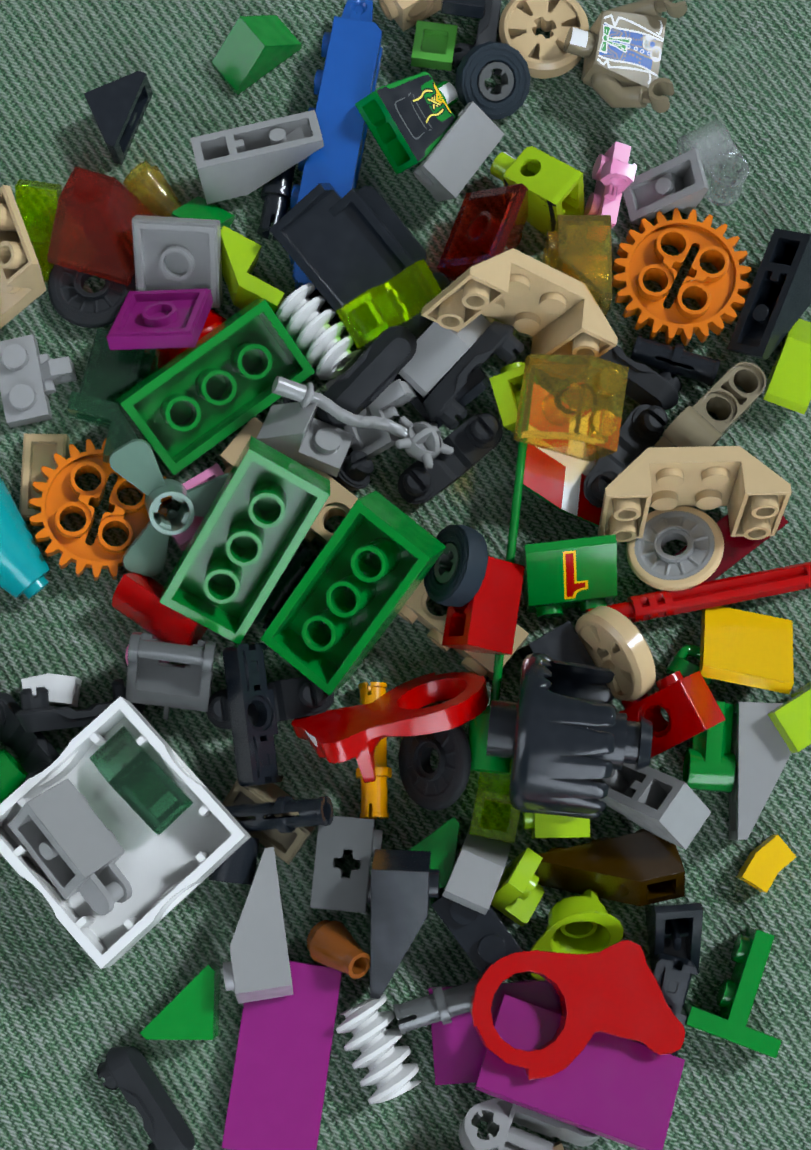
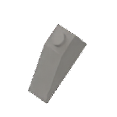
M315 110L190 138L207 204L248 195L324 147Z
M737 702L734 704L731 752L735 755L736 772L734 786L731 793H729V840L739 841L748 839L791 755V751L768 716V713L784 703Z
M623 763L622 770L613 769L612 776L609 778L590 779L606 783L609 786L608 795L605 798L599 799L600 801L605 802L607 806L653 835L685 850L711 814L709 808L686 782L649 766L635 771V764Z
M274 847L264 849L230 944L231 961L223 962L226 991L235 990L238 1004L294 995Z

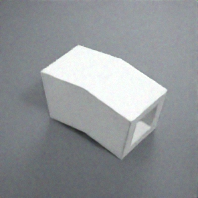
M47 673L21 679L22 689L31 688L33 697L36 696V687L48 689L49 706L78 707L82 680L76 676Z

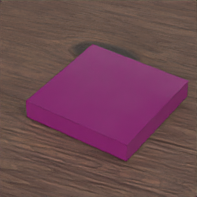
M211 289L129 291L107 335L109 349L132 350L196 347L213 304Z

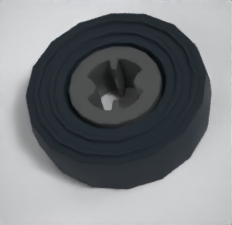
M486 42L473 47L463 56L457 68L455 86L459 100L464 106L473 101L491 120H499L512 115L523 105L529 93L531 76L528 64L518 50L506 43ZM492 69H496L494 75L501 76V84H496L494 92L490 93L492 88L485 87V78L491 77Z
M448 525L436 536V539L443 543L446 549L424 577V586L427 595L434 602L445 606L462 607L473 599L484 580L488 563L487 544L483 535L472 527Z

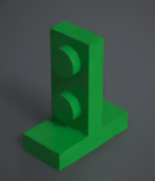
M747 928L745 935L739 934L731 953V960L736 962L731 979L725 978L717 996V1005L721 1006L719 1015L685 1003L684 1007H682L687 1014L685 1024L776 1059L782 1040L746 1026L775 936L753 928Z

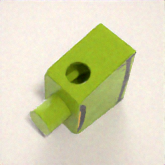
M533 146L526 147L517 159L506 152H501L494 159L490 173L503 181L507 206L560 246L584 217L583 173Z

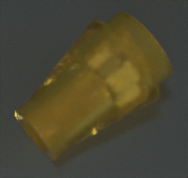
M147 161L138 164L123 182V185L128 189L127 195L157 216L172 217V212L183 205L157 165L151 166Z

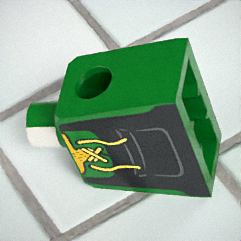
M424 71L378 88L355 103V106L397 175L422 161L451 128L456 118L449 107L457 102L458 95L455 87L450 82L442 81L436 85L432 76Z

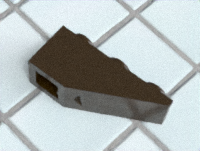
M644 828L633 834L614 838H597L587 844L568 848L555 847L545 853L538 854L543 858L536 870L540 886L583 894L586 890L591 889L597 893L598 898L636 906L685 897V870L676 845L653 835Z

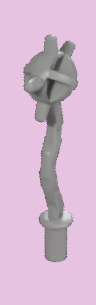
M277 376L273 382L272 393L299 402L301 408H306L309 403L314 404L318 402L317 407L348 426L381 429L401 438L395 442L396 447L405 448L406 454L423 462L426 469L433 467V459L440 453L452 455L454 452L453 447L443 443L441 431L435 422L429 424L420 421L413 424L408 418L402 416L399 418L400 424L390 419L374 415H356L341 408L323 394L314 392V385L311 382L303 385Z

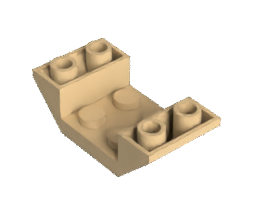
M8 185L0 187V329L46 291L38 259L11 187Z
M514 248L470 267L426 304L421 312V316L438 323L443 328L456 332L461 331L481 314L511 325L518 332L532 336L530 364L536 369L547 373L550 377L563 381L617 346L618 337L585 283Z
M741 446L649 447L605 488L598 536L616 534L617 542H629L635 538H643L649 507L665 511L671 510L676 506L698 507L703 510L727 506L731 537L744 536L750 540L764 539L768 536H775L792 493L791 484Z

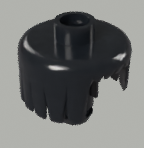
M532 653L523 660L521 665L518 702L491 701L486 756L512 759L509 801L518 811L584 819L598 818L602 815L600 812L606 808V803L599 799L605 798L608 795L609 786L606 783L590 779L609 778L612 776L613 769L622 770L623 763L635 764V771L649 766L653 724L641 715L639 722L628 721L627 713L616 712L615 706L604 704V702L609 700L611 690L599 684H607L613 680L615 674L610 669L553 660L547 654Z

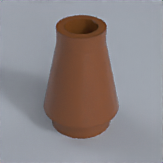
M323 920L311 929L307 938V947L315 962L346 973L353 979L361 978L367 973L370 968L371 957L363 951L343 923L340 921Z

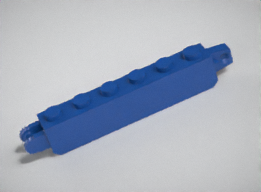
M347 0L342 16H334L331 32H324L321 47V57L326 58L324 70L317 69L314 80V95H318L316 108L309 107L308 110H315L324 147L298 163V170L303 171L301 185H293L290 202L291 209L319 183H330L342 198L350 190L357 188L368 126L356 108L355 103L376 90L383 55V48L381 47L382 31L373 22V0ZM289 255L291 265L294 268L292 276L295 281V289L309 282L312 283ZM316 287L315 291L312 294L313 296H315V293H318V289Z

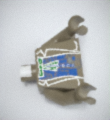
M640 0L602 11L589 31L575 27L569 29L564 44V52L584 57L581 80L584 84L592 87L610 107L641 109L645 108L648 103H651L652 109L655 112L664 113L669 109L670 102L669 98L663 95L672 96L675 92L670 79L658 78L667 18L661 16L662 12L666 11L673 18L684 16L688 9L686 1L672 3L674 0Z

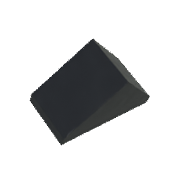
M136 71L84 93L114 163L122 165L153 95L147 74L141 71Z
M688 901L645 905L651 967L655 955L664 953L692 961L699 974L703 921L702 904Z

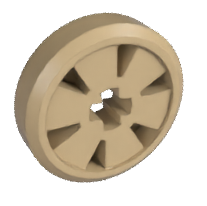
M511 0L504 8L499 20L498 42L506 43L520 52L528 64L532 78H554L573 69L582 58L564 52V44L569 29L575 27L589 31V23L585 11L576 0ZM537 28H541L544 32L551 31L550 38L545 39L542 34L536 35Z
M598 606L582 615L576 622L575 631L596 667L610 669L615 674L613 680L607 683L614 698L620 701L633 702L651 691L656 678L653 655L645 638L633 622L622 613L608 606Z

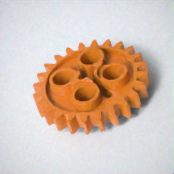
M675 208L671 219L668 221L662 212L659 211L655 216L654 226L645 218L642 219L639 225V232L630 229L626 237L628 244L620 243L617 254L621 258L615 259L612 270L619 274L613 276L611 287L622 289L617 292L615 303L628 302L622 316L627 318L636 314L638 320L634 329L639 330L647 324L651 327L649 339L651 340L661 331L665 333L667 345H670L675 335H680L683 345L688 346L694 333L699 341L703 343L709 336V329L717 336L720 335L724 329L723 322L732 325L737 317L734 310L741 311L744 307L746 300L742 296L747 295L751 284L743 280L748 278L752 268L740 264L744 262L748 253L747 251H734L740 238L738 236L729 239L724 237L727 224L719 226L716 230L712 228L713 216L710 214L701 223L697 221V213L694 209L690 212L688 219H682L678 208ZM661 246H674L680 254L675 256L668 255L662 250ZM697 246L699 249L672 306L667 309L663 306V303L690 248ZM707 262L713 264L717 268L718 273H707L702 269L700 263ZM648 280L656 281L662 287V291H649L643 282ZM691 298L696 300L701 309H688L683 304L682 299Z
M105 438L102 449L97 450L91 439H87L86 451L81 453L73 444H70V458L67 460L57 453L53 454L57 468L54 470L42 466L41 474L47 482H33L32 484L33 490L42 495V497L29 499V507L41 511V513L29 518L30 524L32 526L44 527L35 535L36 542L49 540L51 542L45 550L47 558L60 553L62 556L59 561V568L64 569L71 562L75 563L76 577H80L86 567L92 568L94 581H98L102 569H108L113 580L117 579L118 567L124 566V553L150 521L145 506V494L116 473L110 466L109 456L112 450L109 438ZM90 473L97 476L101 483L96 489L85 491L80 489L75 482L82 474ZM115 474L118 478L109 497L110 512L103 514L94 543L87 545L85 541L94 523V507H98L101 504L109 476ZM125 488H134L139 491L142 500L136 505L129 506L121 503L117 495ZM171 496L161 499L162 503L158 510L161 515L167 516V509L162 508V506L172 501ZM77 513L85 519L86 523L79 531L71 532L61 526L62 518L67 514ZM109 528H120L125 531L128 539L121 546H110L103 539L104 532Z

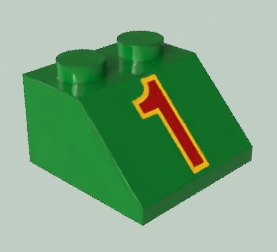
M616 534L524 545L519 565L525 566L522 583L525 613L536 612L537 618L540 619L563 615V609L580 607L581 613H586L587 609L607 606L617 597Z

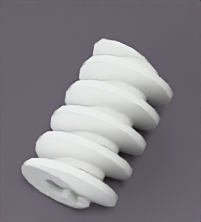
M309 282L296 289L281 302L276 316L294 342L296 341V345L303 355L306 354L305 358L313 368L317 367V377L323 381L330 380L347 371L358 360L364 350L359 349L351 352L350 348L356 342L355 335H349L343 339L340 338V335L346 329V324L344 322H338L332 326L329 324L335 317L336 312L331 308L322 313L319 311L325 304L326 299L323 296H317L310 300L309 297L315 291V286Z
M382 994L380 999L370 998L339 1014L344 1015L346 1019L336 1028L338 1034L350 1032L353 1034V1037L344 1046L345 1051L360 1050L361 1055L351 1064L353 1069L366 1067L369 1069V1073L360 1081L361 1087L376 1085L377 1090L368 1099L369 1104L391 1100L422 1082V1080L410 1081L419 1071L416 1063L402 1064L411 1053L410 1047L406 1045L394 1046L402 1037L400 1029H386L395 1018L394 1012H378V1009L387 1000L385 994Z

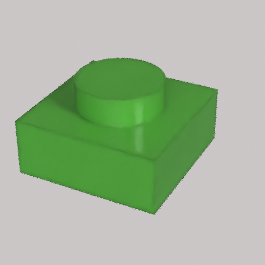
M417 20L411 66L452 71L458 25Z

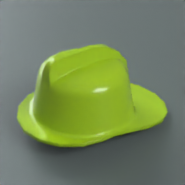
M588 889L580 896L564 898L555 903L549 912L547 930L535 942L531 950L571 954L596 953L621 941L624 929L617 918L608 914L605 906L599 901L597 893ZM531 973L538 980L544 979L538 974Z

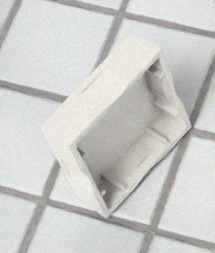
M121 696L75 736L62 754L49 767L26 780L0 804V853L21 877L33 884L43 894L53 909L56 918L100 969L112 966L251 837L134 705ZM66 779H69L77 791L86 798L89 806L106 828L113 832L117 842L125 851L115 862V865L129 881L132 888V896L123 903L115 902L113 910L106 915L97 914L79 891L65 900L8 826L26 802Z

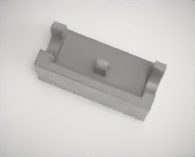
M473 101L469 102L457 115L458 119L426 160H423L413 172L414 176L433 195L432 197L437 202L456 198L505 135Z

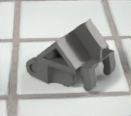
M133 632L128 648L126 700L131 703L163 706V719L168 720L170 707L207 712L213 680L212 670L216 642L198 640V644L190 646L160 642V640L154 639V634ZM160 660L186 664V666L160 663Z

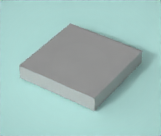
M135 215L132 218L136 291L208 288L211 289L212 307L220 308L223 303L220 220Z

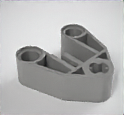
M497 1097L478 1103L470 1108L459 1126L458 1133L464 1150L553 1149V1142L511 1126L512 1122L550 1138L556 1137L582 1147L592 1145L601 1137ZM479 1120L488 1123L487 1131L489 1134L485 1140L477 1137L478 1128L476 1125Z

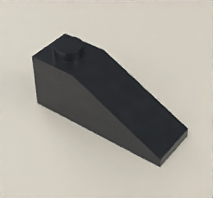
M774 229L727 349L729 351L767 360L810 306L811 234Z
M375 849L371 868L370 998L380 999L428 916L430 898L439 897L440 870L431 869V851Z

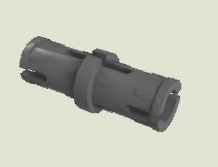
M479 978L442 990V987L439 986L432 989L433 994L405 1003L394 1004L393 1008L401 1034H406L408 1031L439 1021L446 1025L452 1023V1017L470 1012L473 989Z

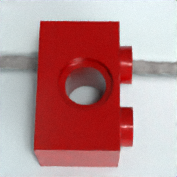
M679 670L657 681L655 684L659 689L658 692L650 696L646 693L633 702L622 700L621 703L624 710L619 712L627 713L628 721L639 722L641 715L652 722L653 737L650 758L726 720L700 671L684 678ZM661 707L667 711L669 722L662 716Z

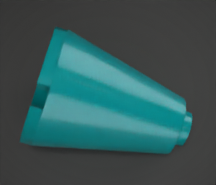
M0 478V587L15 598L24 594L30 599L49 584V581L44 576L50 572V568L9 490Z

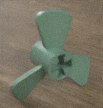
M132 439L112 451L109 456V463L116 473L145 494V506L150 521L124 553L123 564L130 572L145 576H155L164 569L169 535H177L186 531L192 524L194 516H205L229 473L186 490L176 480L163 479L148 442L142 439ZM171 496V499L181 502L179 511L174 507H169L167 509V516L161 515L158 512L162 503L161 499Z

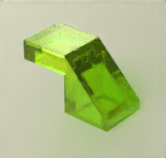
M20 179L15 184L16 203L38 259L44 282L48 283L50 272L55 264L63 225L62 185Z
M422 259L413 263L387 282L366 290L336 312L359 349L374 341L387 328L396 325L400 326L422 312V308L441 293L442 290L425 260Z
M512 759L509 774L479 772L469 834L514 843L520 811L515 809L509 801Z

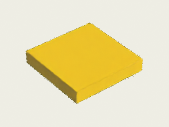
M723 606L703 609L700 645V672L702 676L790 694L794 685L793 621Z

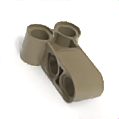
M739 362L734 365L693 407L689 405L674 419L663 432V437L654 447L714 446L761 395L766 387L764 372L759 366L750 362ZM735 385L741 386L746 393L738 390ZM707 411L716 414L720 421L710 417Z

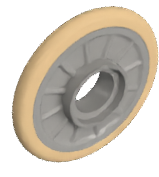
M676 506L671 510H654L647 516L643 538H635L627 542V559L634 574L645 584L665 591L685 590L701 584L715 572L723 557L724 539L717 523L708 514L699 509L689 506ZM671 540H682L687 544L686 550L680 555L671 556L663 552L664 545Z

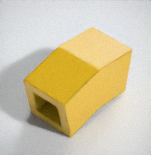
M778 834L771 835L750 852L736 877L759 892L767 893L777 874L793 861L796 855Z

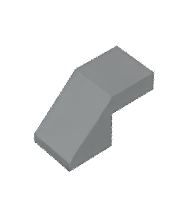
M479 315L461 331L456 332L443 328L438 323L433 322L416 341V353L398 374L424 398L479 339L491 323L484 316Z
M470 824L442 896L486 915L504 872L512 842Z

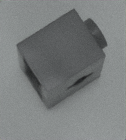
M333 816L331 825H318L310 908L359 913L367 912V903H371V860L374 857L375 849L382 848L383 830L375 829L374 819ZM345 850H353V859L360 860L361 864L360 869L351 871L350 878L343 877V869L335 866L336 858H344Z

